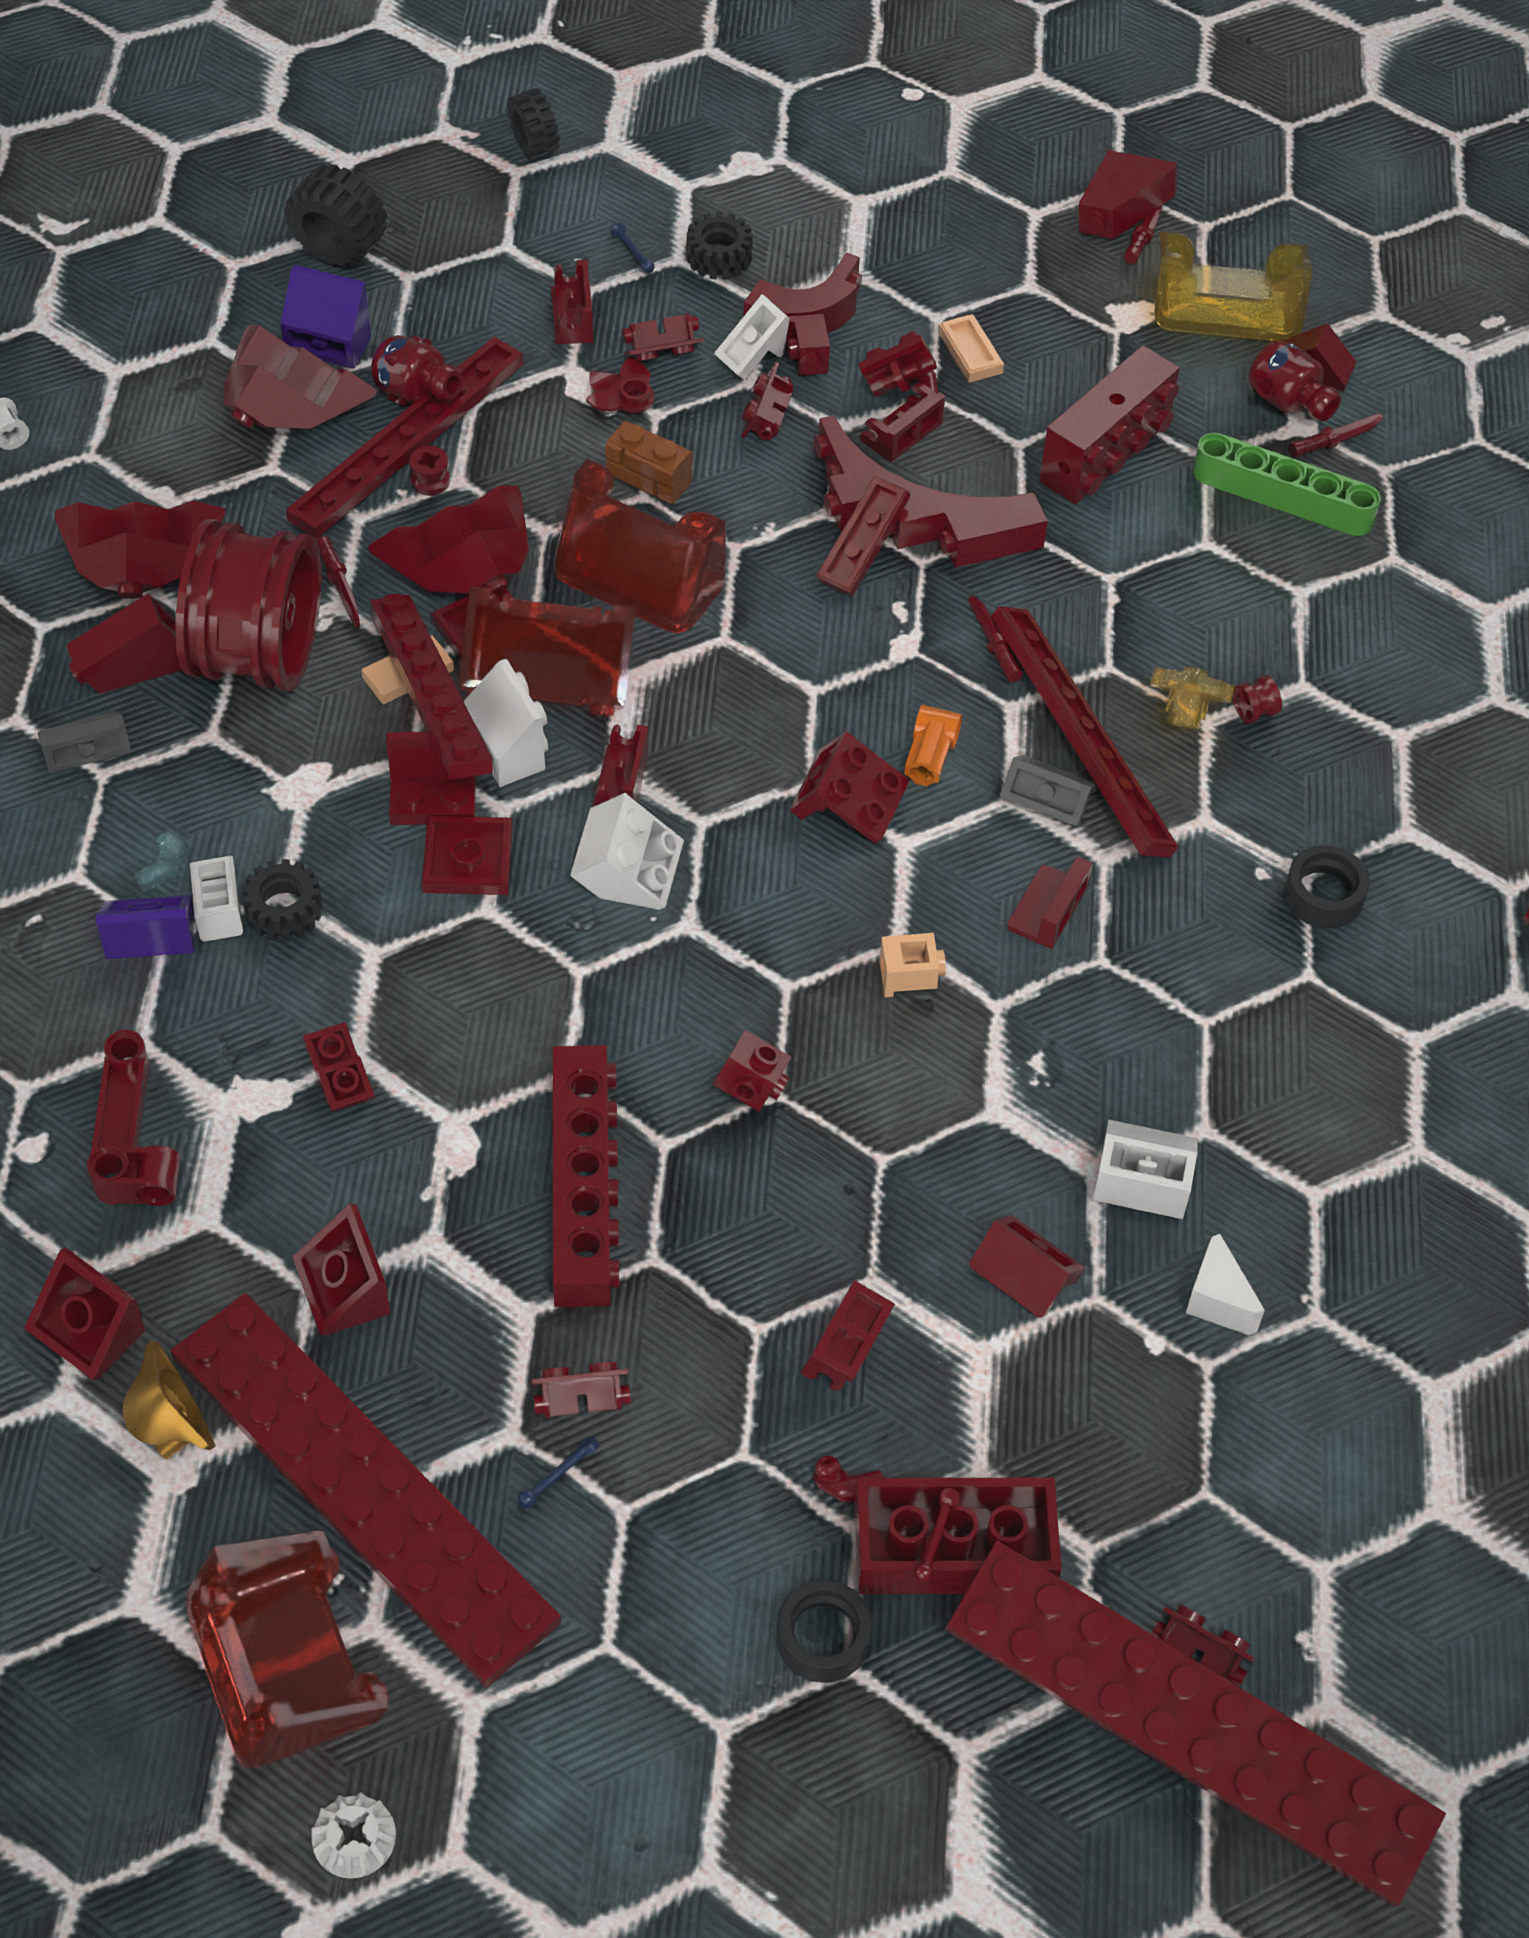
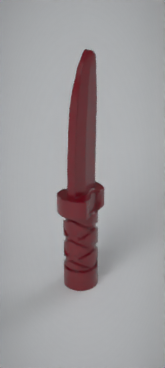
M1162 206L1146 215L1142 225L1136 226L1132 234L1133 239L1124 254V260L1127 263L1135 264L1145 245L1151 242Z
M1377 413L1333 430L1330 427L1321 429L1318 434L1312 435V437L1309 436L1303 438V440L1300 439L1289 443V453L1295 458L1310 451H1316L1319 448H1326L1327 450L1334 448L1338 445V442L1353 438L1376 427L1382 421L1383 415Z
M327 536L317 539L320 557L323 559L322 561L327 569L326 576L330 583L335 584L352 623L358 628L360 627V619L357 605L344 576L347 573V568L343 562H340L330 538Z
M970 596L968 602L990 642L987 645L990 653L995 655L998 662H1000L999 664L1002 670H1004L1003 672L1008 682L1013 683L1020 680L1023 673L1014 659L1006 639L1000 633L985 605L977 597Z

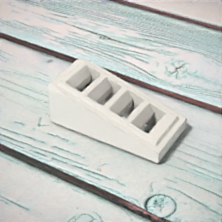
M233 856L190 863L194 915L200 939L202 941H211L241 935L243 933V923ZM226 876V878H220V879H214V880H209V881H203V882H202V880H205V879H210V878H216V877Z

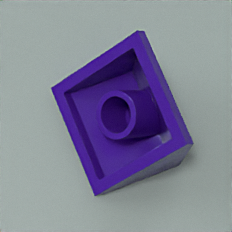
M193 895L105 901L96 914V923L106 959L194 953Z

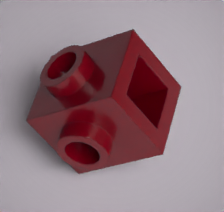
M744 1030L713 1085L755 1110L760 1111L768 1097L777 1100L790 1077L785 1075L783 1071L791 1056Z

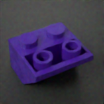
M294 265L291 269L280 322L283 342L290 347H303L322 361L355 369L372 339L366 282Z

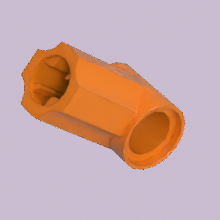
M921 705L913 732L914 741L906 760L904 774L910 777L913 783L926 787L932 783H939L949 750H954L962 723V714Z

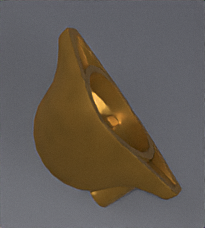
M151 1340L145 1346L140 1372L127 1390L124 1399L123 1417L127 1429L139 1441L156 1445L157 1451L166 1460L190 1443L201 1449L211 1450L215 1448L216 1445L204 1416L190 1390L159 1342Z

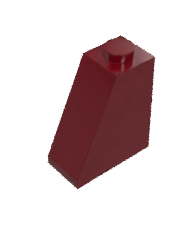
M1108 150L1078 203L1079 232L1115 239L1145 218L1146 215L1175 197L1177 193V163Z
M147 593L66 644L72 662L69 663L72 674L79 683L84 684L87 682L101 694L181 671L176 651V618Z

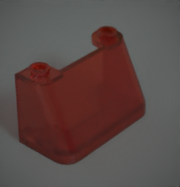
M587 459L577 470L573 478L554 557L557 578L573 588L666 631L682 633L689 630L696 624L725 586L726 521L700 511L688 513L675 526L670 525L609 497L614 488L612 472L606 467Z
M470 586L458 688L466 691V698L499 661L507 659L515 673L521 672L529 688V696L532 700L590 707L589 713L599 716H614L615 710L624 708L636 608L615 605L614 610H605V615H601L602 607L599 606L589 609L511 599L512 595L503 594V601L500 602L499 596L490 595L491 589Z
M323 1530L215 1546L187 1592L186 1604L189 1622L235 1756L244 1769L267 1766L375 1724L381 1720L389 1709L388 1692L383 1681L378 1680L373 1672L367 1671L355 1675L326 1593L338 1574L339 1562L335 1551L329 1547Z

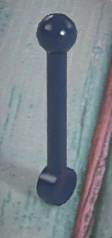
M614 223L611 226L612 236L620 238L641 263L640 267L644 273H651L655 268L654 262L646 259L627 236L624 224Z
M594 1436L586 1438L580 1443L578 1450L532 1489L521 1491L518 1496L519 1504L523 1508L533 1507L537 1503V1497L584 1456L594 1453L599 1448L600 1444Z

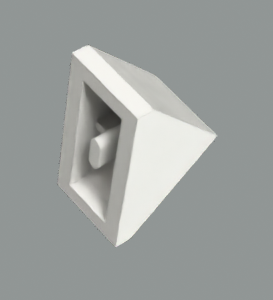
M1220 1234L1211 1237L1186 1313L1246 1335L1254 1334L1258 1331L1265 1310Z

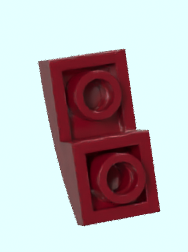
M346 1022L303 1035V1043L331 1112L375 1099L361 1057L357 1055Z

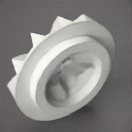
M361 1792L356 1796L349 1797L339 1795L335 1802L327 1808H321L319 1817L314 1827H312V1846L317 1860L327 1871L343 1878H359L375 1872L388 1860L395 1845L396 1830L393 1817L380 1800L376 1801L368 1798ZM365 1821L362 1833L369 1847L363 1842L359 1843L355 1840L349 1842L348 1845L344 1844L342 1847L341 1844L345 1837L339 1823L343 1826L348 1825L354 1828L359 1822L363 1823Z

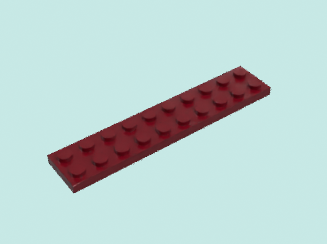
M246 1292L170 1350L173 1360L485 1689L561 1624V1615Z
M998 1540L945 1628V1631L1394 1907L1399 1906L1447 1814Z

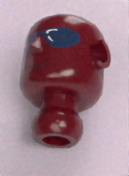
M396 335L385 339L373 355L371 363L373 381L383 393L389 395V400L407 407L408 402L414 403L430 392L439 400L449 401L456 398L462 390L463 377L461 372L455 366L446 364L442 353L432 345V341L429 339H422L416 335H413L412 338Z
M1277 340L1265 346L1256 356L1250 367L1249 383L1252 390L1274 407L1287 414L1298 413L1307 408L1308 414L1314 420L1327 421L1340 406L1341 397L1339 392L1331 386H1323V365L1287 340Z

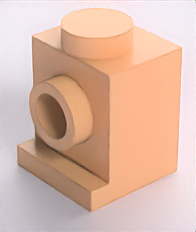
M934 933L884 936L881 938L879 964L885 997H893L894 992L937 989L939 976H945L946 962L944 950H936Z

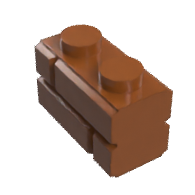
M624 421L605 444L607 474L644 492L656 495L663 501L674 504L692 482L691 466L693 464V451L643 429L639 425Z

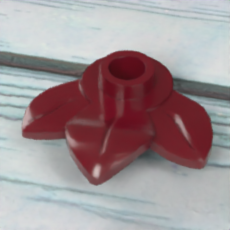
M631 357L624 361L619 374L590 371V386L594 393L586 398V402L602 411L621 409L632 413L646 411L654 403V391L649 384L650 372L643 364Z

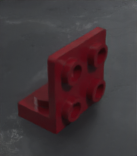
M404 731L386 734L391 779L390 825H427L428 816L475 817L476 776L450 780L428 732Z
M845 731L819 749L790 811L803 820L816 810L823 812L826 808H829L873 843H877L882 840L908 786L909 780Z

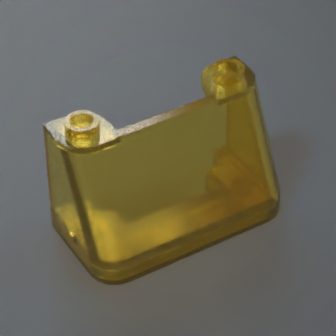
M1160 231L1157 247L1154 313L1157 323L1163 329L1271 341L1287 340L1301 333L1305 321L1313 272L1307 245L1281 244L1269 253L1265 271L1193 264L1194 247L1191 240L1180 233Z

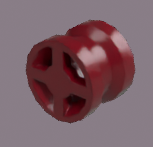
M423 446L416 449L409 459L412 472V487L416 492L426 496L443 493L450 484L448 455L443 449L436 446Z
M1269 675L1258 677L1251 685L1241 683L1233 688L1232 694L1235 709L1241 720L1246 724L1257 722L1261 715L1273 716L1281 712V694L1277 684Z

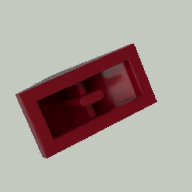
M1328 323L1285 339L1323 365V385L1331 386L1344 392L1357 362Z

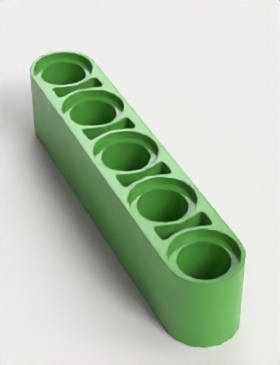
M1208 433L1199 439L1193 467V475L1199 482L1350 535L1363 536L1373 529L1381 499L1380 493L1375 487L1223 434Z

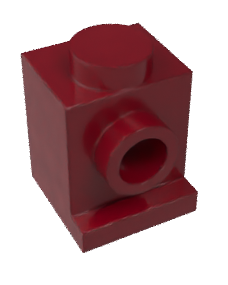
M824 314L788 316L790 319L785 348L786 350L788 349L789 360L796 361L798 376L828 374L830 344Z

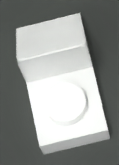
M762 294L714 354L739 377L745 380L768 350L779 358L782 357L790 318Z

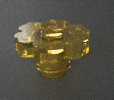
M1184 667L1183 671L1154 668L1150 686L1169 692L1165 712L1169 713L1167 723L1199 730L1201 720H1206L1210 701L1231 703L1235 686L1207 677V671L1191 667Z

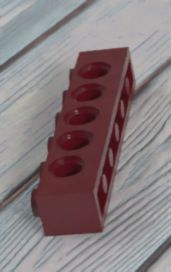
M607 1045L553 1046L554 1307L611 1306L610 1288H620L619 1260H610V1247H619V1219H609V1207H618V1179H609V1167H618L617 1139L608 1140V1128H617V1101H608V1090L617 1089L616 1063H607ZM591 1094L592 1096L583 1098L578 1095ZM582 1132L593 1133V1135L585 1137L578 1134ZM583 1171H590L594 1173L589 1176L578 1175V1173ZM582 1211H592L595 1213L591 1216L578 1215ZM583 1251L595 1253L591 1257H581L577 1254Z

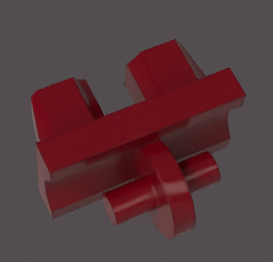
M914 331L901 336L898 345L887 350L877 347L866 353V360L858 363L859 369L869 383L875 397L898 386L904 393L911 389L909 381L937 369L936 361L921 334L917 335Z

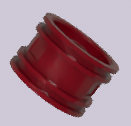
M212 519L204 520L198 526L186 553L176 605V651L183 673L192 677L203 675L211 680L222 679L226 673L252 677L260 687L272 688L276 685L278 689L288 692L298 686L311 656L321 600V558L317 540L313 535L303 533L295 536L291 531L283 530L278 531L270 538L252 536L245 533L244 528L238 523L230 522L223 525L220 521Z

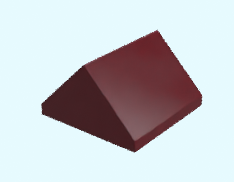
M350 1203L292 1256L319 1334L329 1335L390 1314L385 1279L356 1204Z
M67 1248L60 1249L24 1327L25 1330L92 1380L99 1379L145 1332L136 1299Z

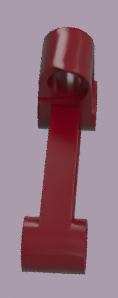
M119 1030L111 1034L104 1044L105 1058L91 1155L87 1161L88 1174L96 1197L105 1204L166 1206L173 1203L176 1199L181 1156L176 1150L166 1146L138 1147L147 1078L151 1072L150 1062L141 1035L133 1030ZM110 1173H118L113 1177L105 1178Z

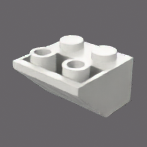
M507 659L501 660L464 700L492 757V775L499 787L545 770L544 752L549 749L547 739L543 733V726L547 725V717L539 701L533 702L530 698L529 688L521 672L515 673Z
M623 793L590 808L570 876L600 899L660 910L666 907L684 840L630 796Z
M1108 1120L1093 1200L1183 1219L1191 1192L1197 1158L1198 1138Z

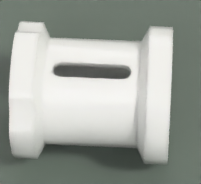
M0 398V448L5 450H12L22 446L29 437L27 425L24 421L19 420L16 405L9 398Z

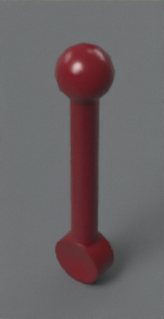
M946 1488L940 1494L939 1503L941 1509L922 1563L918 1564L914 1569V1575L920 1582L926 1583L934 1576L932 1563L950 1511L954 1510L959 1504V1493L953 1488Z

